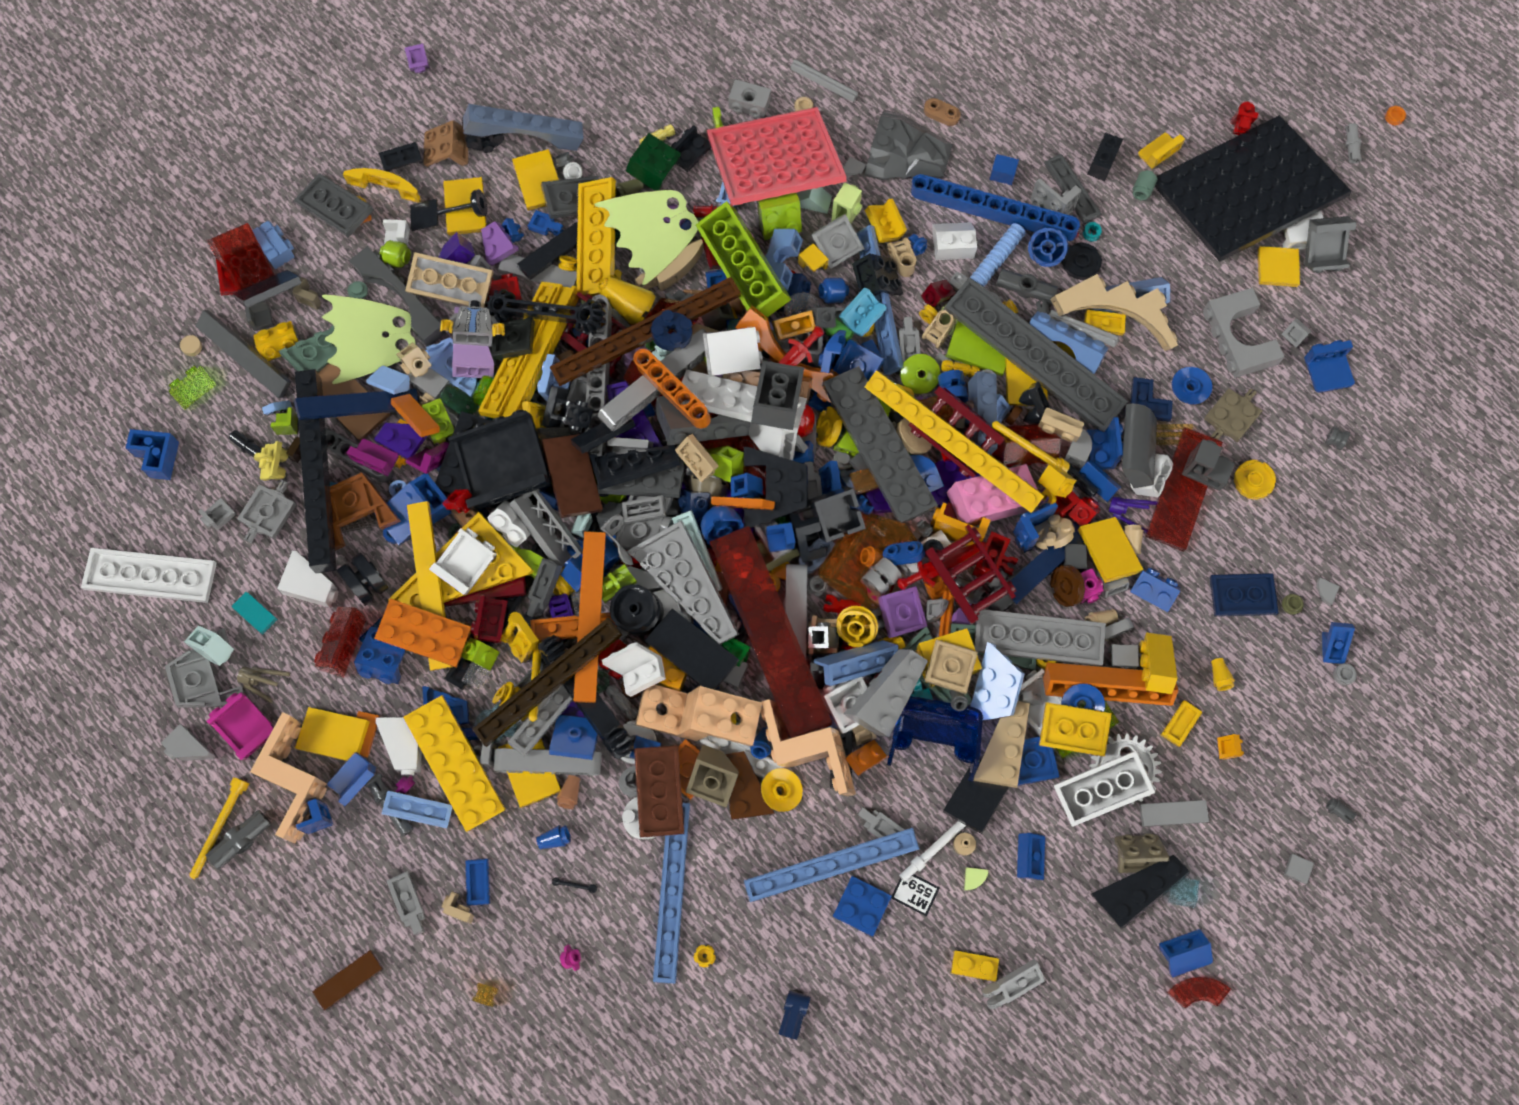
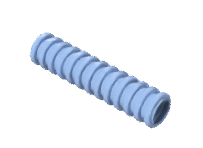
M1016 223L1011 224L1007 232L1004 233L1000 241L997 242L970 278L984 287L995 272H997L998 268L1001 267L1002 263L1005 262L1009 254L1012 253V250L1019 244L1022 237L1026 235L1024 228Z

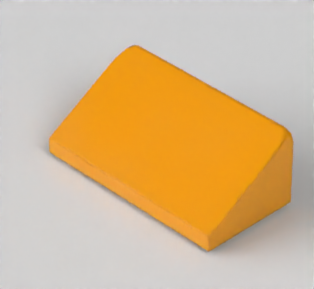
M812 310L771 321L778 340L811 332L816 326Z

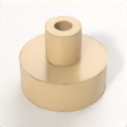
M961 833L954 839L953 847L959 855L967 856L975 850L976 841L971 834Z

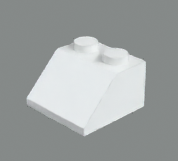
M971 222L932 224L935 260L974 259L977 250L976 231Z

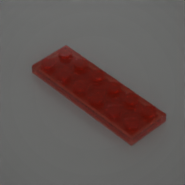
M1186 427L1182 429L1171 460L1173 462L1172 471L1165 480L1163 491L1158 497L1145 534L1147 538L1182 552L1187 549L1208 487L1182 475L1190 453L1203 439L1213 441L1220 447L1223 443Z

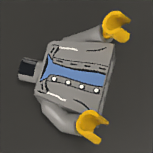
M477 300L470 301L469 307H459L458 313H454L450 319L441 320V332L445 330L452 334L453 330V344L492 347V336H505L504 324L498 323L495 317L490 315L488 308H481V303Z

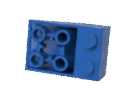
M424 473L409 482L387 502L401 520V522L386 528L398 546L411 539L407 505L428 501L430 503L432 524L451 514V510H447L442 504L447 499L428 473Z

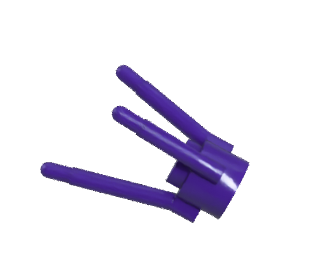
M1113 496L1108 512L1113 513L1112 518L1116 517L1128 525H1138L1123 517L1121 513L1126 514L1128 507L1149 509V505H1158L1159 503L1157 501L1126 499ZM1141 527L1142 530H1144L1143 533H1146L1147 530H1146L1145 528Z

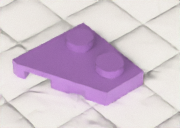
M494 221L481 229L485 258L489 265L493 266L519 251L517 245L511 242V237L508 233H505V229L500 223Z

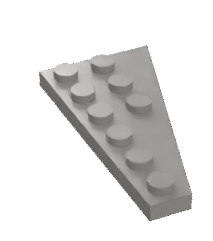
M683 521L677 522L627 551L718 644H723L739 635Z

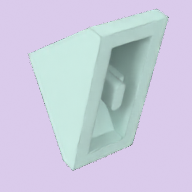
M822 187L797 193L800 200V208L828 213L832 195Z

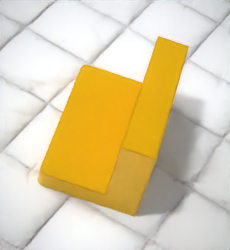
M1165 132L1139 150L1138 155L1153 169L1180 150L1185 138L1181 134L1172 138Z

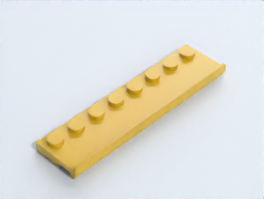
M541 282L532 302L575 307L579 300L577 293L580 290L576 286L570 288L563 287L562 284ZM534 319L532 354L503 359L478 410L481 416L491 418L508 417L514 411L523 410L522 402L531 401L538 381L542 377V364L546 360L547 354H553L567 323Z

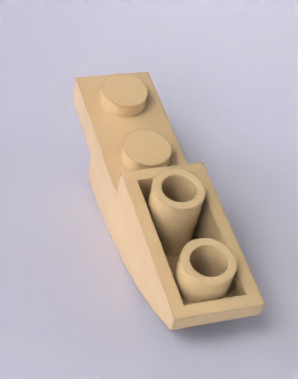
M702 239L688 243L683 251L662 272L644 286L642 282L645 273L640 274L635 279L636 286L647 290L658 286L660 291H663L678 282L694 267L704 251Z

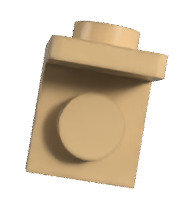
M451 892L450 896L447 895L443 901V913L471 924L474 915L469 913L470 908L460 904L455 908L454 906L459 895Z

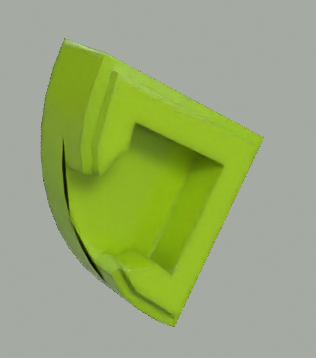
M712 108L715 128L723 127L720 108Z

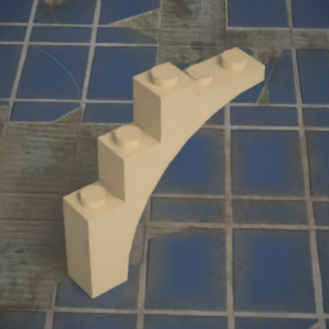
M1096 274L1050 299L1059 317L1073 311L1088 308L1112 310L1129 316L1146 327L1158 340L1164 351L1178 346L1176 342L1177 337L1170 330L1166 315L1160 311V309L1167 305L1164 294L1158 288L1136 298L1134 287L1131 284L1129 285L1127 281L1106 292L1104 280Z

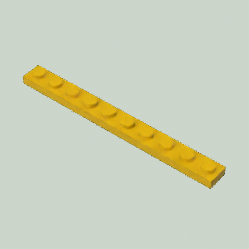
M876 370L864 386L1030 513L1033 512L1045 496L880 371Z

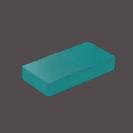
M247 591L231 606L262 635L278 620Z

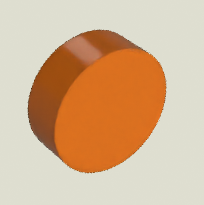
M1392 106L1385 113V119L1391 125H1400L1406 118V112L1400 106Z

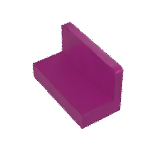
M366 439L361 440L357 449L350 446L347 451V455L352 461L387 477L399 458L397 453Z
M444 442L432 449L426 448L407 458L406 463L427 474L442 465L449 443Z

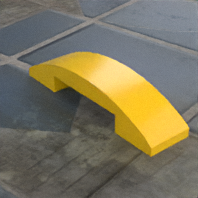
M357 168L343 172V176L349 185L365 189L369 182L398 190L402 199L418 203L421 201L417 189L408 181L393 173L372 168Z

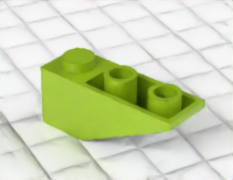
M729 446L705 449L719 466L715 470L714 476L731 482V477L743 474L744 452Z

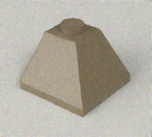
M703 745L696 759L686 793L727 807L739 771L724 752Z

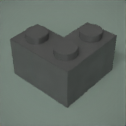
M1203 439L1190 453L1182 475L1220 491L1227 485L1235 463L1229 461L1224 456H1219L1222 447L1213 441Z

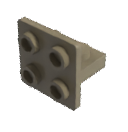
M1147 833L1132 836L1125 834L1116 836L1114 839L1118 848L1117 869L1119 873H1136L1157 862L1169 861V855L1158 835Z

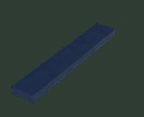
M409 389L397 394L380 391L295 398L294 404L298 420L398 412L391 405V398L410 394L418 403L419 400L416 389Z
M1075 521L1073 523L1075 532H1073L1074 538L1068 544L1082 545L1084 541L1078 532L1080 525ZM1048 546V549H1044L1011 580L1016 589L1014 593L1016 597L1012 600L1016 604L1025 598L1065 560V546L1056 549L1054 546Z

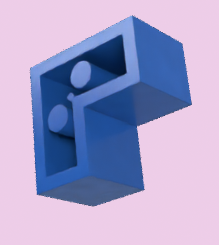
M130 429L125 448L134 457L144 458L141 470L150 478L171 480L179 441L171 433Z
M607 537L605 541L603 578L606 577L611 570L610 568L614 566L620 557L618 549ZM583 553L577 558L572 557L568 559L564 564L565 568L560 574L576 592H579L581 589Z

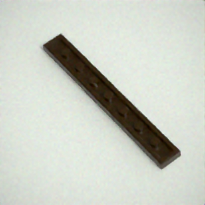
M610 618L600 623L472 729L482 744L488 747L528 714L530 710L539 705L622 636L621 632Z

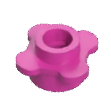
M566 945L564 951L560 954L562 966L566 969L573 968L574 971L580 969L581 954L579 950L572 949L570 945Z

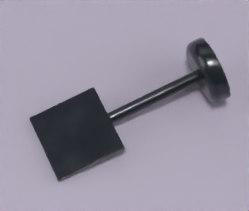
M477 189L471 192V203L438 210V199L411 204V231L438 226V215L472 208L478 217H484L488 212L486 198L483 192Z

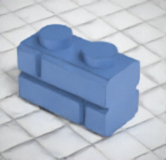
M266 221L260 227L250 231L254 242L274 269L279 268L295 257L291 251L294 247L288 239L284 240L281 237L284 234L278 225L273 226L270 221Z

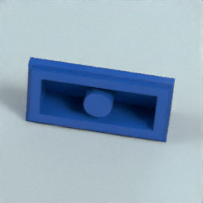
M1092 460L1087 461L1079 471L1081 474L1087 475L1086 478L1099 488L1097 494L1106 502L1121 488L1118 483Z
M1033 833L1018 834L1017 878L1044 880L1045 836Z

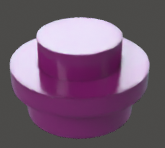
M403 776L396 784L398 787L396 792L405 794L416 783L412 780L413 776L409 778Z

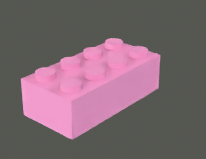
M1027 464L1009 468L1037 489ZM983 476L955 482L946 492L957 519L972 526L980 525L983 517L990 519V522L1028 512V510Z

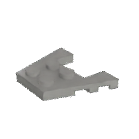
M223 628L217 631V634L229 644L226 630ZM194 649L188 650L165 666L177 708L223 707L227 704V698L235 692L237 694L240 692L244 693L242 686L219 693L211 662Z

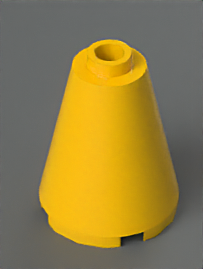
M612 276L603 277L598 284V288H600L599 293L608 299L610 305L630 325L644 319L642 315L645 311H650L655 300V295L652 291Z

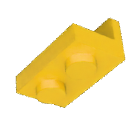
M893 198L888 199L884 205H871L865 209L871 225L875 228L879 243L896 242L907 231Z
M292 321L279 323L273 328L260 330L257 334L253 335L259 354L267 361L281 357L280 350L288 349L294 346L296 342H299Z

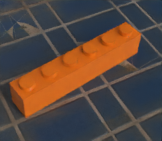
M1047 662L1045 673L1043 674L1046 696L1063 697L1064 693L1073 685L1090 684L1102 693L1106 701L1173 706L1178 693L1177 683L1172 694L1147 691L1145 681H1142L1143 670Z

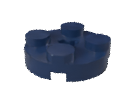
M671 310L663 311L662 315L655 318L651 326V334L655 344L667 351L686 347L692 339L691 320ZM668 329H675L676 333L672 332L669 334Z

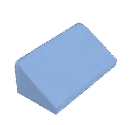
M381 366L367 379V383L389 393L397 394L409 390L410 377L389 367Z

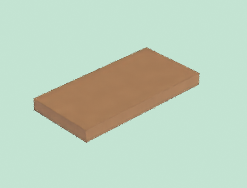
M328 363L318 372L322 379L323 396L367 393L355 379L333 384L332 382L340 375L341 371L335 365ZM390 413L335 418L361 442L362 439L367 437L388 418Z

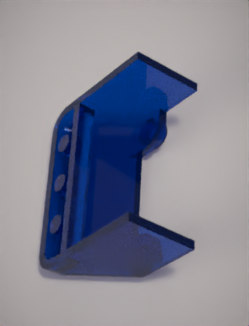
M910 696L891 733L887 765L891 766L895 749L907 750L911 746L912 739L954 746L955 757L959 761L970 763L969 781H973L980 761L983 725L982 712L977 708L969 706L963 711H956L952 708L951 703Z

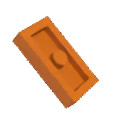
M872 740L849 754L845 760L859 776L883 761L887 755L877 742Z

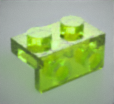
M195 365L185 372L187 376L184 379L180 380L177 378L169 384L171 389L168 392L184 410L217 385L201 366L198 368Z

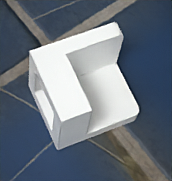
M384 219L383 226L386 230L384 244L389 240L403 242L408 246L410 228L407 221Z

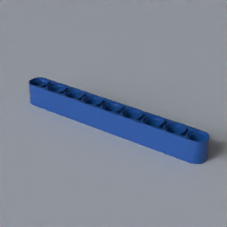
M918 174L912 179V196L925 202L1010 226L1016 223L1025 230L1036 232L1043 227H1056L1062 230L1068 241H1073L1079 231L1080 222L1074 216L923 174Z

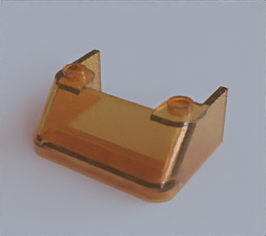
M861 512L866 529L849 535L844 533V536L839 538L819 568L818 575L826 584L847 599L854 600L857 603H861L862 606L876 610L877 606L867 595L866 586L860 582L869 567L861 563V551L868 546L884 551L891 544L918 540L904 523L873 513L866 515Z

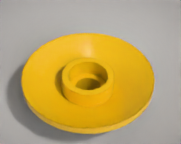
M777 768L768 772L761 784V793L765 803L775 811H790L801 801L803 794L801 781L794 772L788 769ZM777 788H780L782 790L781 795L777 793Z

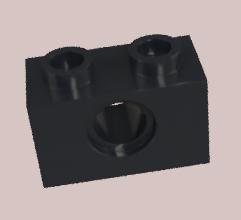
M1105 132L1087 175L1102 181L1106 180L1123 141L1122 138Z

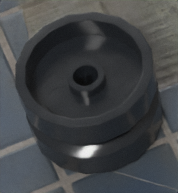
M360 552L352 558V563L358 571L354 572L348 564L342 565L336 571L358 599L366 606L374 600V596L368 587L371 586L377 594H382L389 587L383 581L382 575L372 562H368Z
M631 584L622 587L615 593L610 604V614L614 623L634 636L651 634L663 620L664 609L661 600L657 595L641 585Z

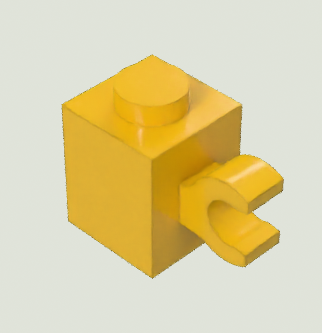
M1048 465L1038 480L1045 487V490L1042 492L1045 496L1042 500L1045 501L1049 497L1047 503L1051 505L1056 503V496L1066 498L1072 492L1073 485L1077 480L1060 467Z

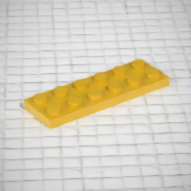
M613 177L578 184L577 288L584 296L586 293L591 297L601 295L599 293L600 288H598L600 280L603 277H614L615 228L604 226L610 215L609 211L595 206L598 202L616 198V179Z
M443 695L403 717L466 832L506 810Z

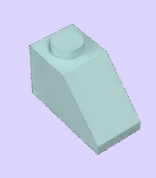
M198 626L184 641L196 652L219 666L226 662L234 651L217 633Z

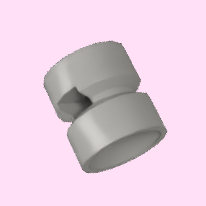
M884 557L874 565L875 570H869L862 577V581L867 588L878 597L883 596L889 590V584L894 585L902 577L898 568Z

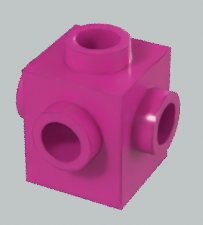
M1093 569L1082 572L1085 594L1080 604L1084 602L1091 604L1100 599L1099 596L1104 591L1103 582L1099 577H1096Z

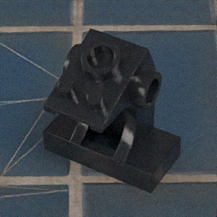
M551 386L541 426L559 429L561 421H563V424L570 425L569 428L574 430L589 429L593 408L588 407V402L576 400V402L567 400L569 389Z

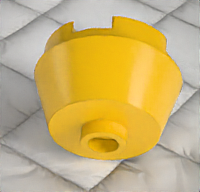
M864 606L848 607L837 618V633L849 646L862 647L875 639L878 633L876 617L870 609Z

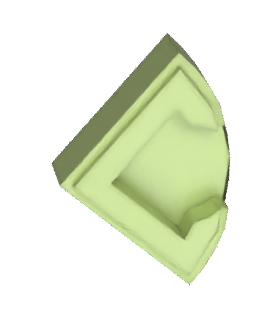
M966 867L964 890H973L979 887L986 880L988 870Z

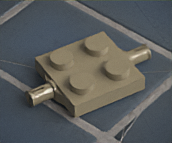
M1228 388L1204 418L1215 429V432L1209 437L1211 441L1213 440L1216 443L1224 435L1239 442L1263 411L1251 403L1252 398L1257 394L1255 390L1249 389L1244 396H1241Z

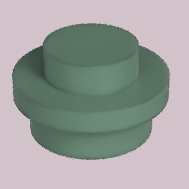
M355 281L349 285L348 294L351 298L364 299L368 294V288L365 283Z

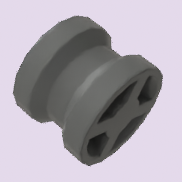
M1334 425L1328 433L1325 444L1334 445L1336 449L1342 450L1348 441L1350 432L1346 430L1341 431L1339 427Z

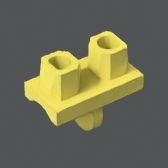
M276 441L274 444H266L261 449V453L254 454V460L259 462V468H261V480H280L285 478L286 470L279 467L280 462L288 459L287 450L282 448V442Z

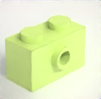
M844 182L833 201L832 220L846 214L852 224L862 208V204H860L862 190L855 185H849Z

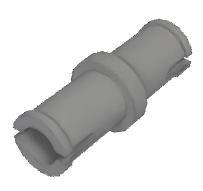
M1352 123L1345 127L1347 136L1345 146L1348 149L1349 163L1357 164L1362 161L1360 152L1362 142L1359 139L1358 124Z

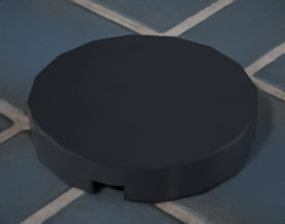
M1080 242L1068 247V252L1062 260V265L1069 276L1078 280H1086L1098 273L1102 265V257L1094 246Z

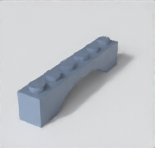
M468 104L463 116L464 134L482 137L501 133L526 134L544 139L559 149L577 151L583 141V124L578 121Z

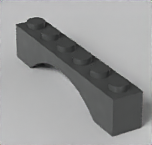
M367 246L349 260L352 268L365 282L384 286L394 291L405 301L411 315V328L416 337L426 347L434 344L446 334L445 330L440 331V317H434L431 314V308L426 303L422 304L419 301L418 295L405 291L407 283L401 276L397 278L394 275V269L388 263L385 265L382 262V257L376 250L372 251Z

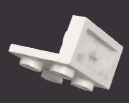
M639 643L629 644L626 648L612 653L609 657L602 660L604 666L623 675L625 692L629 696H633L666 679L662 657Z

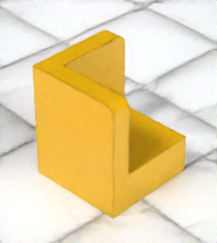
M814 243L798 254V264L802 268L808 266L813 272L817 271L820 267L824 270L828 268L829 259Z

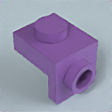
M418 44L405 47L410 71H415V73L425 72L426 68H429V63L424 45Z

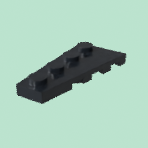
M1175 855L1169 857V861L1157 862L1091 893V896L1122 930L1187 877L1190 871Z

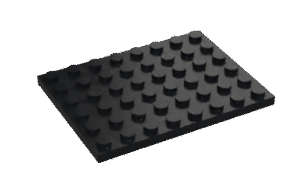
M1280 115L1246 131L1245 134H1240L1158 175L1155 185L1157 191L1219 262L1349 197L1351 194L1348 186Z

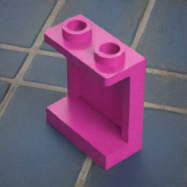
M235 692L227 698L225 706L222 708L217 707L208 715L210 718L206 722L214 727L236 752V756L244 761L266 743L274 725L245 693L240 692L237 694Z

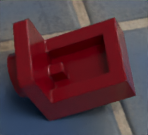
M945 279L930 283L921 294V297L927 305L936 308L939 303L951 300L956 292Z

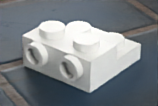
M862 677L833 686L826 685L823 687L824 692L820 693L828 712L832 715L842 734L860 725L844 715V713L854 705L857 697L866 691L867 686Z

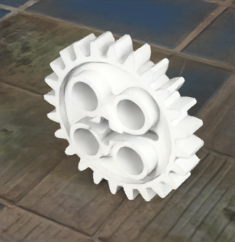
M1127 733L1124 739H1121V736L1117 734L1116 741L1108 737L1109 744L1106 748L1105 757L1091 756L1095 764L1089 765L1090 768H1094L1121 756V749L1128 748L1131 752L1134 750L1138 751L1152 783L1160 782L1155 777V774L1162 773L1161 770L1155 767L1161 764V762L1154 761L1153 759L1158 753H1150L1153 746L1151 745L1146 748L1144 747L1145 739L1138 743L1137 735L1130 740Z

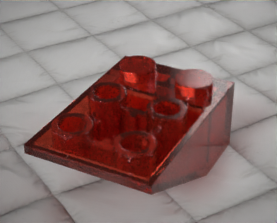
M249 223L240 225L207 240L217 261L237 291L274 276Z

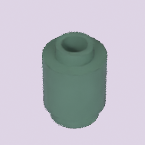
M1146 170L1139 173L1133 187V196L1136 199L1144 201L1151 196L1157 182V176L1152 171Z

